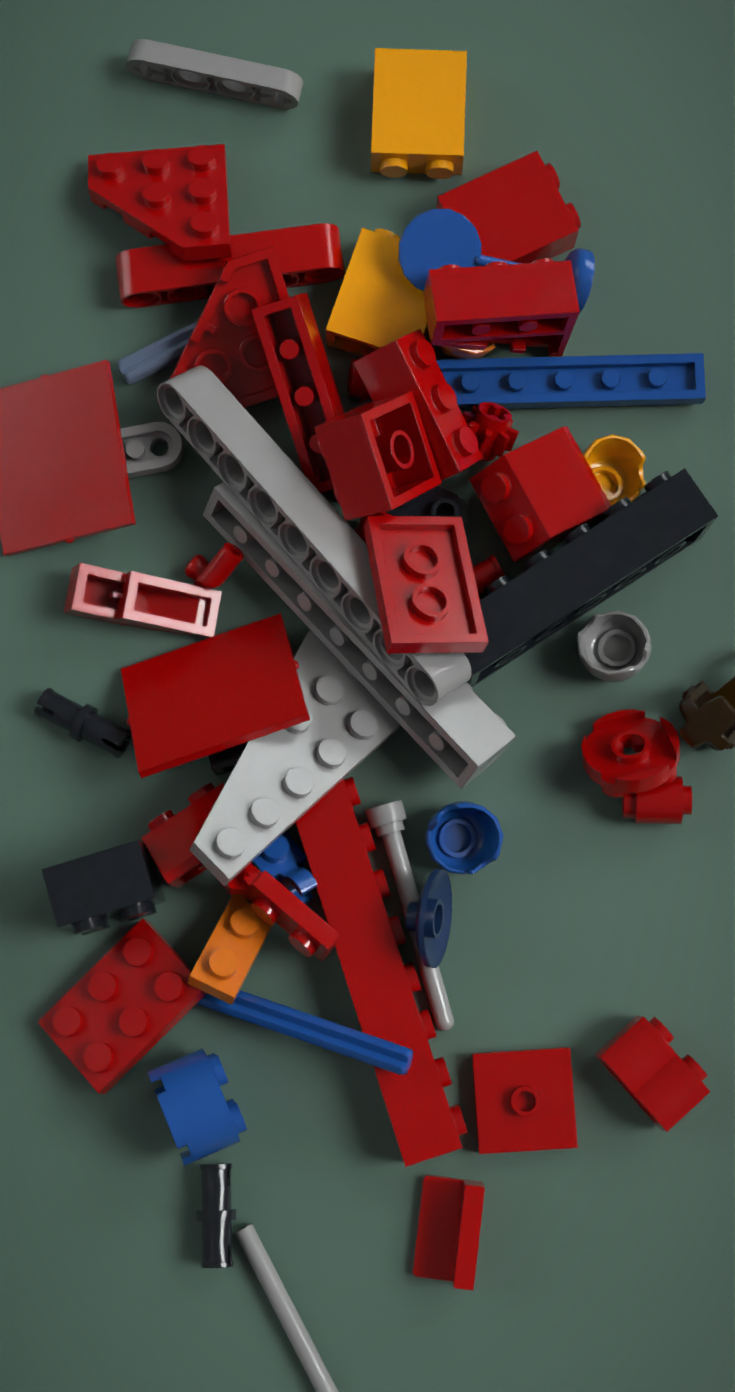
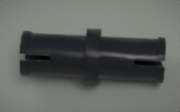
M47 688L38 699L37 704L42 705V708L39 706L35 707L34 714L69 731L70 738L78 742L84 739L111 753L117 759L124 754L130 742L125 739L130 740L132 738L131 730L125 729L98 715L97 708L92 705L86 704L81 706L55 692L52 688Z
M232 1163L200 1164V1170H202V1210H197V1221H202L203 1262H201V1268L233 1267L232 1220H236V1209H231Z

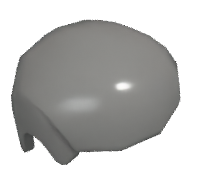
M619 610L594 614L585 627L577 633L580 662L591 675L606 682H623L635 676L648 661L652 649L648 629L636 616Z

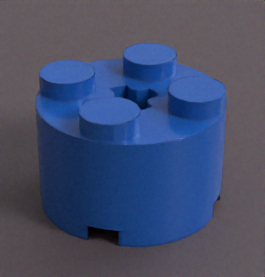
M201 1048L147 1072L151 1083L161 1079L163 1086L154 1089L177 1149L186 1145L189 1149L180 1153L184 1166L240 1142L238 1134L246 1131L247 1127L237 1102H234L233 1098L227 1101L224 1098L220 1086L229 1082L218 1055H215V1053L206 1055L204 1049Z

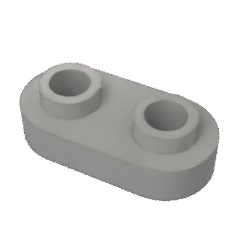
M152 422L121 428L129 479L169 471L181 461L184 452L183 442L180 434L172 425L165 422ZM159 443L169 446L167 453L162 456H156L152 453L154 446Z

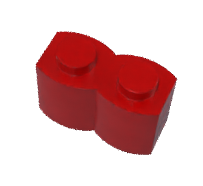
M637 1015L594 1055L647 1116L661 1130L668 1132L710 1093L709 1089L702 1082L708 1075L690 1055L686 1054L682 1059L669 1045L674 1040L673 1035L656 1017L648 1021L644 1016Z

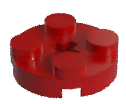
M626 709L615 711L600 717L592 724L593 731L588 735L587 739L584 736L581 748L584 769L594 782L601 785L602 792L607 796L622 797L627 793L646 792L672 783L677 776V766L680 760L679 736L673 725L660 716L658 722L654 719L645 718V711ZM632 747L635 752L639 753L626 755L623 749Z

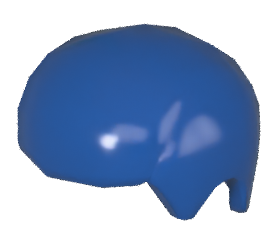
M457 801L445 805L432 816L426 829L425 843L431 859L447 872L464 875L475 874L489 863L497 860L500 855L504 835L497 817L484 806L469 801Z

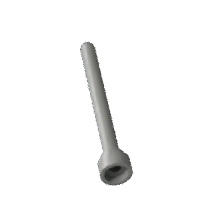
M402 800L367 809L365 813L369 828H375L377 837L382 836L406 920L408 905L411 901L418 902L419 894L401 831L405 830L403 820L407 819ZM409 931L435 1025L441 1031H448L454 1024V1018L439 966L427 968L423 964L417 947L415 931Z

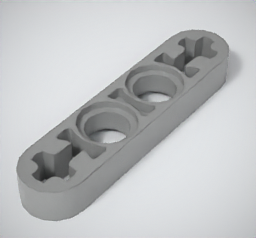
M136 39L132 42L126 67L131 73L146 80L281 109H293L298 106L304 83L298 74L284 68L148 39Z

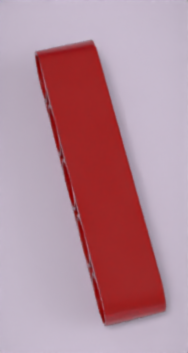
M320 223L230 235L232 257L184 261L171 253L170 245L168 244L122 251L115 257L120 302L123 306L129 308H145L209 299L228 260L271 246L274 247L286 288L333 282L345 275L339 228L334 224Z

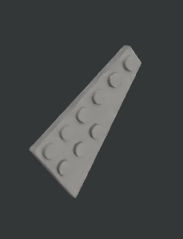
M310 629L294 656V660L299 663L297 671L310 720L248 741L189 849L224 886L401 727L391 714Z

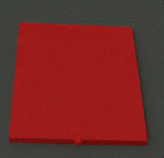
M102 360L51 375L44 374L37 379L0 388V535L3 555L12 556L64 542L69 544L76 539L136 525L110 362Z
M281 613L121 668L129 715L127 724L131 727L137 768L141 778L310 720L297 671L299 663L294 660Z

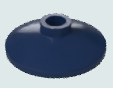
M435 869L431 872L422 888L418 902L411 901L406 912L407 930L415 931L418 951L423 964L427 968L439 966L444 957L450 935L452 890L449 876L443 869Z

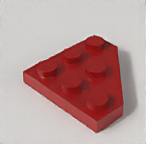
M225 144L88 155V190L91 202L102 209L110 207L123 216L124 223L149 239L155 236L170 245L171 253L184 261L232 257Z
M273 246L226 262L170 379L202 365L213 372L244 408L279 396L251 309L289 297Z

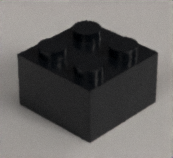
M140 840L41 869L57 927L72 929L74 935L82 934L84 936L110 928L108 919L120 915L122 920L128 919L129 921L154 915L157 913L155 905L166 902L155 861L145 843Z

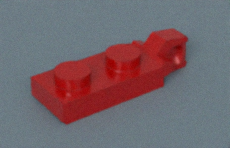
M250 863L226 886L219 881L230 895L242 894L243 897H247L253 902L251 904L252 910L264 922L270 925L276 922L289 933L288 939L290 943L306 957L314 955L322 962L333 950L339 939V933L266 870L262 873Z

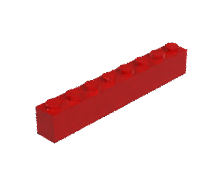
M352 776L340 781L297 820L296 825L312 875L317 882L316 888L327 922L339 933V939L335 947L362 1032L410 1048L413 1051L412 1063L405 1075H399L373 1066L405 1167L463 1148L459 1136L468 1133L459 1104L449 1107L443 1089L452 1085L444 1057L433 1058L428 1040L436 1038V1032L428 1009L418 1011L413 992L420 991L421 986L413 962L404 965L398 945L406 943L398 915L388 918L382 900L390 897L391 893L383 869L376 871L372 869L368 852L376 850L368 823L358 825L353 806L360 805L361 801Z

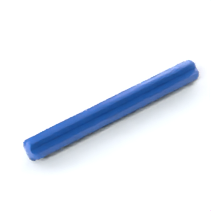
M241 990L232 1005L208 993L197 1003L399 1075L407 1074L412 1063L413 1051L410 1048Z

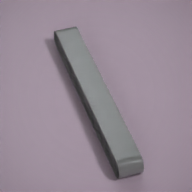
M202 365L196 366L158 386L157 399L165 416L415 699L426 706H432L470 680L472 675L471 665L464 653H386L366 543L212 371Z

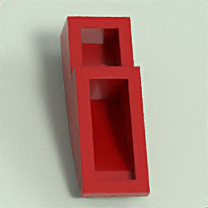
M79 563L72 567L64 614L124 626L210 638L215 634L222 592L130 571L123 573Z

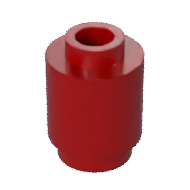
M676 776L675 780L668 785L659 786L641 793H627L622 796V818L634 819L635 824H682L683 815H691L692 787L683 786L682 776Z

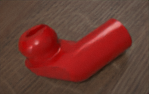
M224 543L210 563L203 555L199 554L193 557L184 569L185 575L195 581L193 583L195 586L217 588L228 579L242 561L244 555L234 544Z

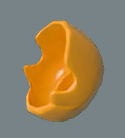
M611 434L596 439L582 452L611 506L625 497H628L631 502L636 500L641 493L640 491L646 485L643 476V465L646 458L643 451L630 438Z

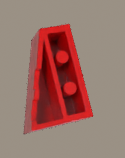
M544 258L524 264H507L506 262L497 261L477 267H460L454 264L444 265L438 269L428 271L423 293L430 343L437 346L485 350L487 342L509 344L511 353L523 354L527 350L526 346L548 348L549 356L562 357L580 313L571 260L554 261Z

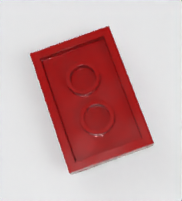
M367 516L363 529L386 653H482L489 641L462 517Z
M142 918L38 1023L97 1093L105 1095L207 993L187 984L192 969L152 924Z

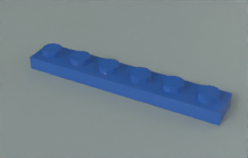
M704 353L436 360L447 384L452 387L456 394L460 410H472L473 406L478 407L482 402H492L506 409L703 404L706 399Z

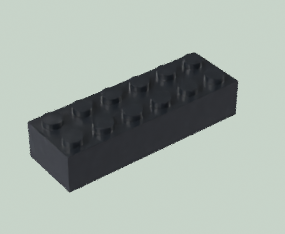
M685 468L673 476L668 471L661 473L643 487L646 492L635 501L631 502L628 497L619 500L603 513L606 518L599 522L598 525L591 528L588 523L577 527L563 539L565 544L553 554H550L548 549L540 551L523 564L525 570L519 576L510 580L507 575H504L483 590L485 596L480 600L489 642L482 653H464L471 665L472 675L470 680L467 681L471 687H474L704 536L718 515Z

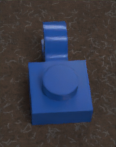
M285 831L251 864L262 873L266 870L304 904L313 899L314 896L310 890L317 887V882L313 875L303 868L307 856Z

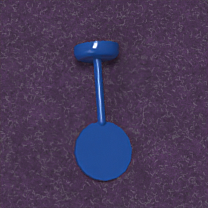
M430 209L416 215L404 228L398 244V261L403 274L415 288L424 291L428 271L438 269L444 265L454 264L460 267H477L497 261L506 262L507 264H522L481 255L482 244L476 228L464 215L451 209ZM577 248L571 251L564 261L571 260L579 310L581 312L592 287L595 259L591 250Z

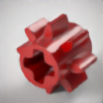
M482 402L478 407L473 406L471 413L464 411L463 417L468 427L477 437L478 448L483 456L482 461H492L496 456H503L505 451L512 450L519 431L511 428L514 421L509 410L496 403Z

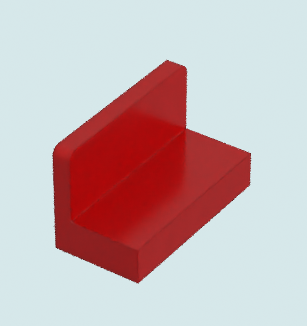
M436 1175L424 1176L413 1262L414 1276L452 1281L453 1288L474 1291L485 1186L482 1181Z

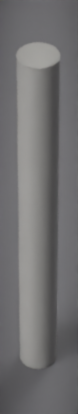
M250 1223L235 1232V1235L315 1391L339 1392L253 1224Z

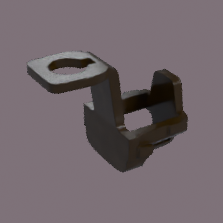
M735 676L715 692L711 691L703 680L695 686H690L682 693L683 700L679 703V711L686 722L679 730L680 736L691 748H697L703 744H707L710 748L717 751L735 747Z

